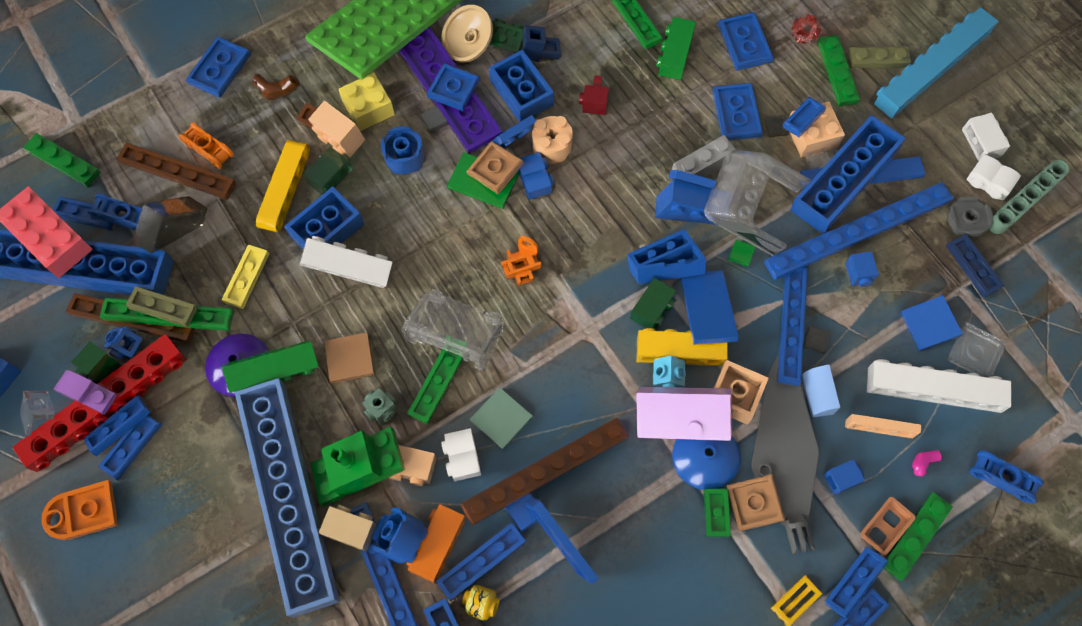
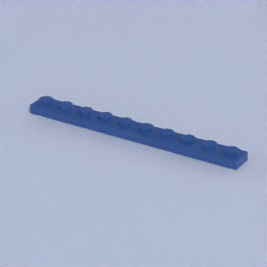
M943 182L938 183L767 258L764 264L773 279H779L948 204L954 198Z

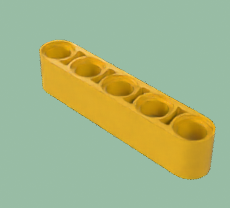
M292 140L286 141L256 218L257 228L280 232L309 157V144Z

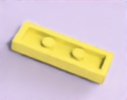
M251 245L247 246L223 295V303L244 309L269 257L267 250Z

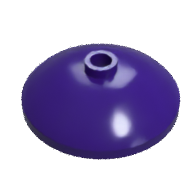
M233 334L223 338L214 345L206 359L205 373L209 383L219 393L236 397L235 392L229 393L222 364L231 362L234 357L240 360L268 352L269 349L259 338L250 334Z

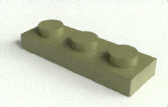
M850 47L848 51L850 68H906L907 65L911 64L909 47Z
M136 286L125 305L131 310L189 327L197 311V307L194 304Z

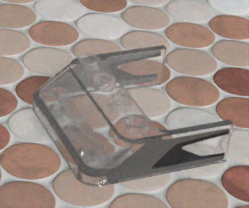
M733 150L726 156L716 179L715 188L712 189L704 209L705 216L713 223L774 256L785 249L787 244L753 224V217L767 181L771 177L797 193L808 185L811 180L766 153Z

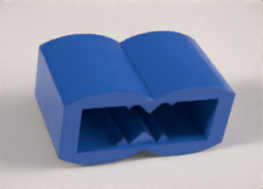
M540 152L521 157L520 159L523 160L524 164L518 172L528 199L552 193V186L555 185L552 174L548 175L546 171L548 169L546 158H542Z

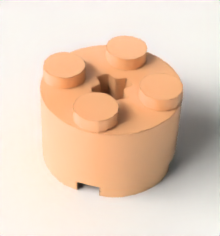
M549 116L537 120L532 130L533 152H540L541 157H545L548 164H557L564 161L572 151L573 132L570 124L564 117Z

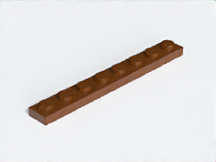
M615 418L462 502L461 507L472 526L627 440L629 435L619 419Z

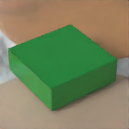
M735 240L728 260L748 267L755 246Z

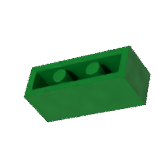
M673 17L672 23L667 24L665 36H668L667 40L663 39L661 46L663 56L659 55L656 67L660 68L659 76L677 80L682 79L694 33L695 21Z

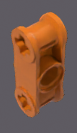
M194 122L190 124L191 127L184 134L178 136L187 147L195 150L218 169L222 168V164L229 157L234 156V153L228 146L219 142Z

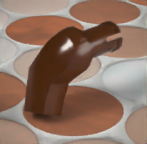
M260 74L254 75L252 77L253 80H251V83L262 92V97L267 100H276L288 96L300 86L299 80L292 75H288L279 82L269 83Z

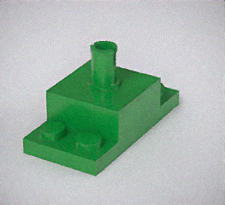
M388 427L371 436L361 430L322 448L323 457L310 463L319 505L322 506L329 505L405 470L395 430L392 427Z

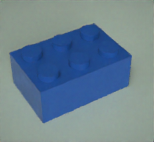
M523 50L489 67L491 84L519 122L531 115L534 117L554 106L553 90Z
M332 186L284 227L290 238L304 251L307 238L312 239V236L325 239L324 243L333 245L334 242L342 244L362 227L364 222L360 212Z

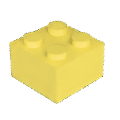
M371 73L362 80L358 79L338 89L347 111L360 131L395 115L392 103L375 73Z

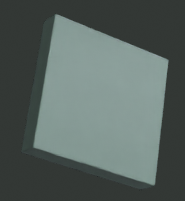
M499 387L469 420L499 448L504 450L533 416Z

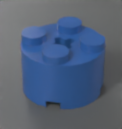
M399 126L389 130L385 138L383 137L381 140V150L387 167L394 174H409L420 170L425 158L420 135L406 126Z
M395 507L390 509L393 512L389 516L384 514L377 523L372 539L376 541L375 546L372 545V548L375 552L396 563H411L415 560L417 550L421 542L426 538L428 529L424 527L420 519Z

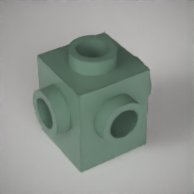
M380 388L368 393L364 398L365 401L362 402L366 409L363 413L372 422L376 420L380 425L392 419L398 411L394 405L395 398L388 391L383 393Z

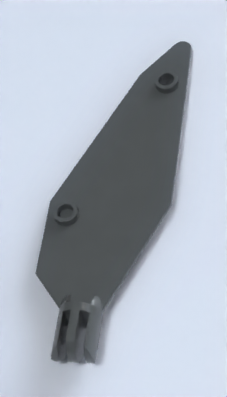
M778 354L768 373L769 379L766 384L751 467L754 478L773 475L785 521L779 523L785 526L791 552L794 555L797 554V547L793 532H795L800 552H807L802 530L805 532L809 550L816 551L808 520L819 449L801 386L777 383Z

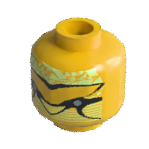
M475 585L470 591L466 590L462 604L465 605V612L468 616L486 621L490 617L495 616L500 599L497 598L494 590Z

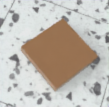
M491 141L466 172L469 176L499 195L524 163L522 159Z
M368 333L324 341L331 384L375 375Z
M772 474L727 485L739 532L785 521Z

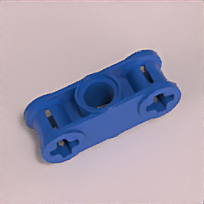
M97 193L95 195L94 205L87 212L91 217L132 229L141 234H148L149 224L156 216L154 212L113 199L104 194ZM119 212H127V214L122 217L117 216Z
M978 451L976 464L969 471L972 476L986 481L1023 502L1036 503L1037 498L1035 496L1039 487L1044 484L1043 479L998 458L990 452ZM1003 473H1006L1009 476L1010 481H1007L1003 477Z

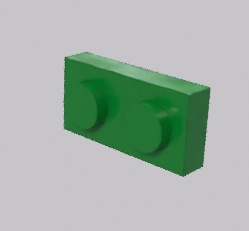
M704 489L706 537H730L728 489Z

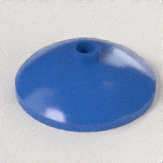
M733 436L731 441L676 439L672 451V460L679 477L691 487L699 490L720 489L729 484L736 476L741 463V454ZM705 450H711L713 455L707 456Z

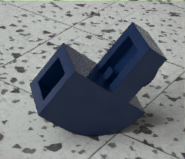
M525 25L522 35L523 51L531 61L539 62L540 58H560L559 38L545 37V27Z

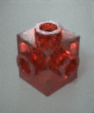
M807 14L806 17L796 18L791 29L794 30L792 36L796 37L795 40L797 42L806 44V42H812L813 39L817 40L821 32V28H819L820 22H817V17ZM805 25H810V32L804 30Z

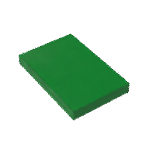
M463 152L447 184V189L504 209L518 180L519 172H516L498 195L467 174L466 171L478 157Z

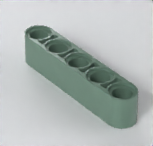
M1055 160L1050 163L993 216V221L989 226L990 231L994 234L1006 232L1068 174V164L1063 160Z

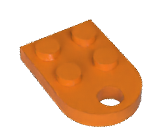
M102 481L53 497L47 503L42 513L41 520L45 532L56 539L71 540L118 526L112 481ZM59 513V523L52 526L51 518Z

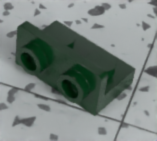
M495 18L492 21L493 34L489 45L514 53L519 52L523 44L522 35L524 27L518 24L506 25L505 21Z

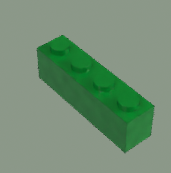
M311 340L222 364L229 393L277 378L282 382L292 379L294 374H311L315 372V368L319 367Z

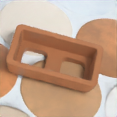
M889 497L861 531L860 536L880 554L886 555L915 520V515L894 497ZM888 510H891L900 518L899 523L894 528L883 519ZM874 527H877L886 535V539L881 545L869 537V533Z

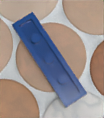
M510 523L436 582L451 602L524 545L526 540L513 523Z

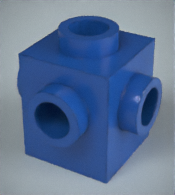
M126 326L114 328V330H110L106 335L104 348L110 350L109 354L115 358H132L138 352L143 338L136 335V331Z

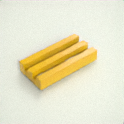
M804 575L771 609L785 622L786 626H790L823 593ZM806 583L808 586L784 610H781L780 607ZM812 590L814 594L788 618L786 614Z

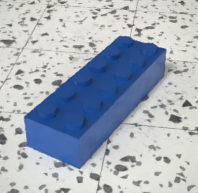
M871 115L794 199L790 211L820 233H826L898 153L906 138Z

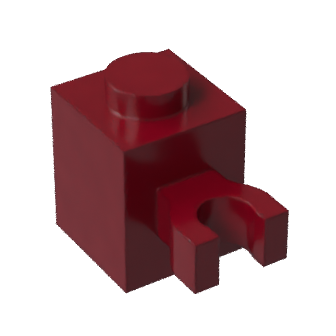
M594 75L593 86L585 85L584 93L580 92L579 104L583 105L582 113L606 115L609 87L601 86L602 76Z

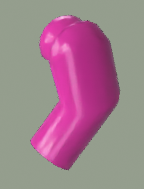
M933 450L918 453L912 463L913 473L916 476L926 475L929 463L941 461L940 451Z

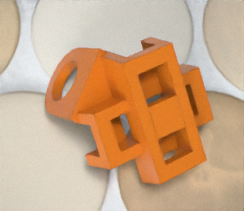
M520 236L518 239L519 251L511 253L510 250H507L508 260L501 262L507 279L515 277L518 286L532 282L534 278L531 272L539 270L542 265L541 261L538 262L537 259L538 244L526 236Z

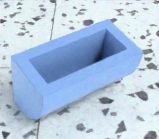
M830 365L819 366L802 374L801 378L811 418L833 415L840 408Z

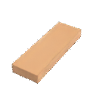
M851 414L845 422V427L848 429L914 438L921 433L920 424Z

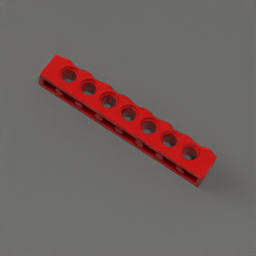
M164 334L97 384L117 395L105 415L75 400L12 447L26 468L35 472L46 469L50 462L58 456L66 454L70 447L78 441L84 440L90 432L100 426L137 395L143 396L147 389L154 384L160 383L171 371L179 369L187 358L174 341ZM163 358L162 362L156 365L157 361ZM144 372V375L138 379V376ZM125 386L124 391L119 393L120 389ZM87 414L86 419L81 422L83 416ZM67 429V433L62 436L63 432ZM48 443L47 448L43 451V447Z

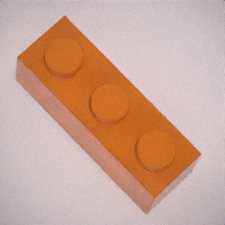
M439 504L437 509L434 508L428 519L430 522L427 528L428 534L421 542L415 560L411 563L407 562V565H409L407 570L436 584L467 520L466 517Z

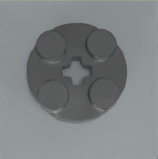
M967 196L959 198L949 208L947 214L953 233L957 236L967 234L970 238L984 234L993 221L992 211L989 206L978 202L980 199ZM967 213H969V215L971 217H974L975 219H973L972 221L967 219Z

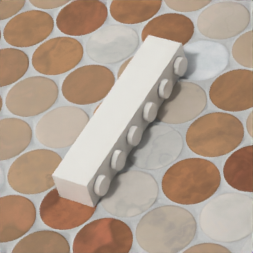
M884 359L876 360L868 367V393L999 413L1011 407V381L1002 380L998 376L980 377L977 373L960 374L951 369L940 371L934 370V367L931 366L914 367L910 363L894 364Z

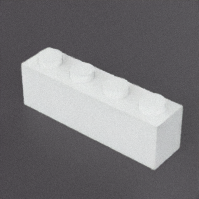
M312 236V239L307 238L300 266L381 288L386 287L392 262L388 261V257L380 254H375V257L367 255V251L358 248L352 251L346 249V245L334 242L333 245L324 243L325 239Z

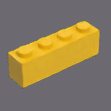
M645 328L639 330L637 336V362L654 363V359L674 356L685 361V365L723 366L727 360V342L693 345L691 330L677 332L674 329L655 331L652 328Z

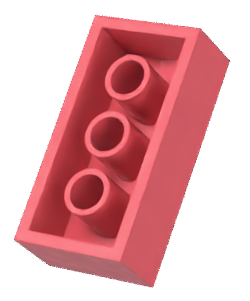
M29 186L0 209V222L58 278L93 250Z

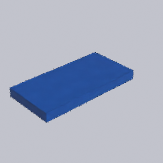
M723 270L706 271V274L680 278L693 345L738 342L739 336Z
M533 497L528 498L524 504L576 573L588 583H595L599 578L541 501Z

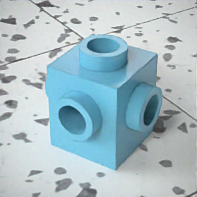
M674 356L654 359L653 385L657 387H685V361Z

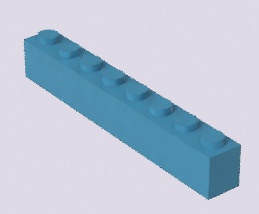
M981 7L974 13L971 11L964 18L963 23L958 22L950 34L946 32L938 44L933 43L926 54H920L913 65H907L900 76L897 74L890 81L889 86L886 87L884 85L877 92L878 98L874 105L893 119L990 35L999 21Z

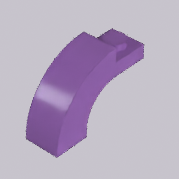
M69 370L65 371L53 389L104 415L117 397L115 393Z

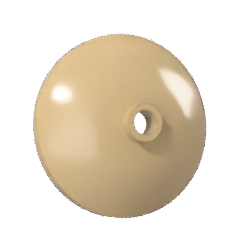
M466 5L460 7L449 16L442 30L441 42L454 61L461 63L473 61L487 49L493 34V24L490 15L477 5Z

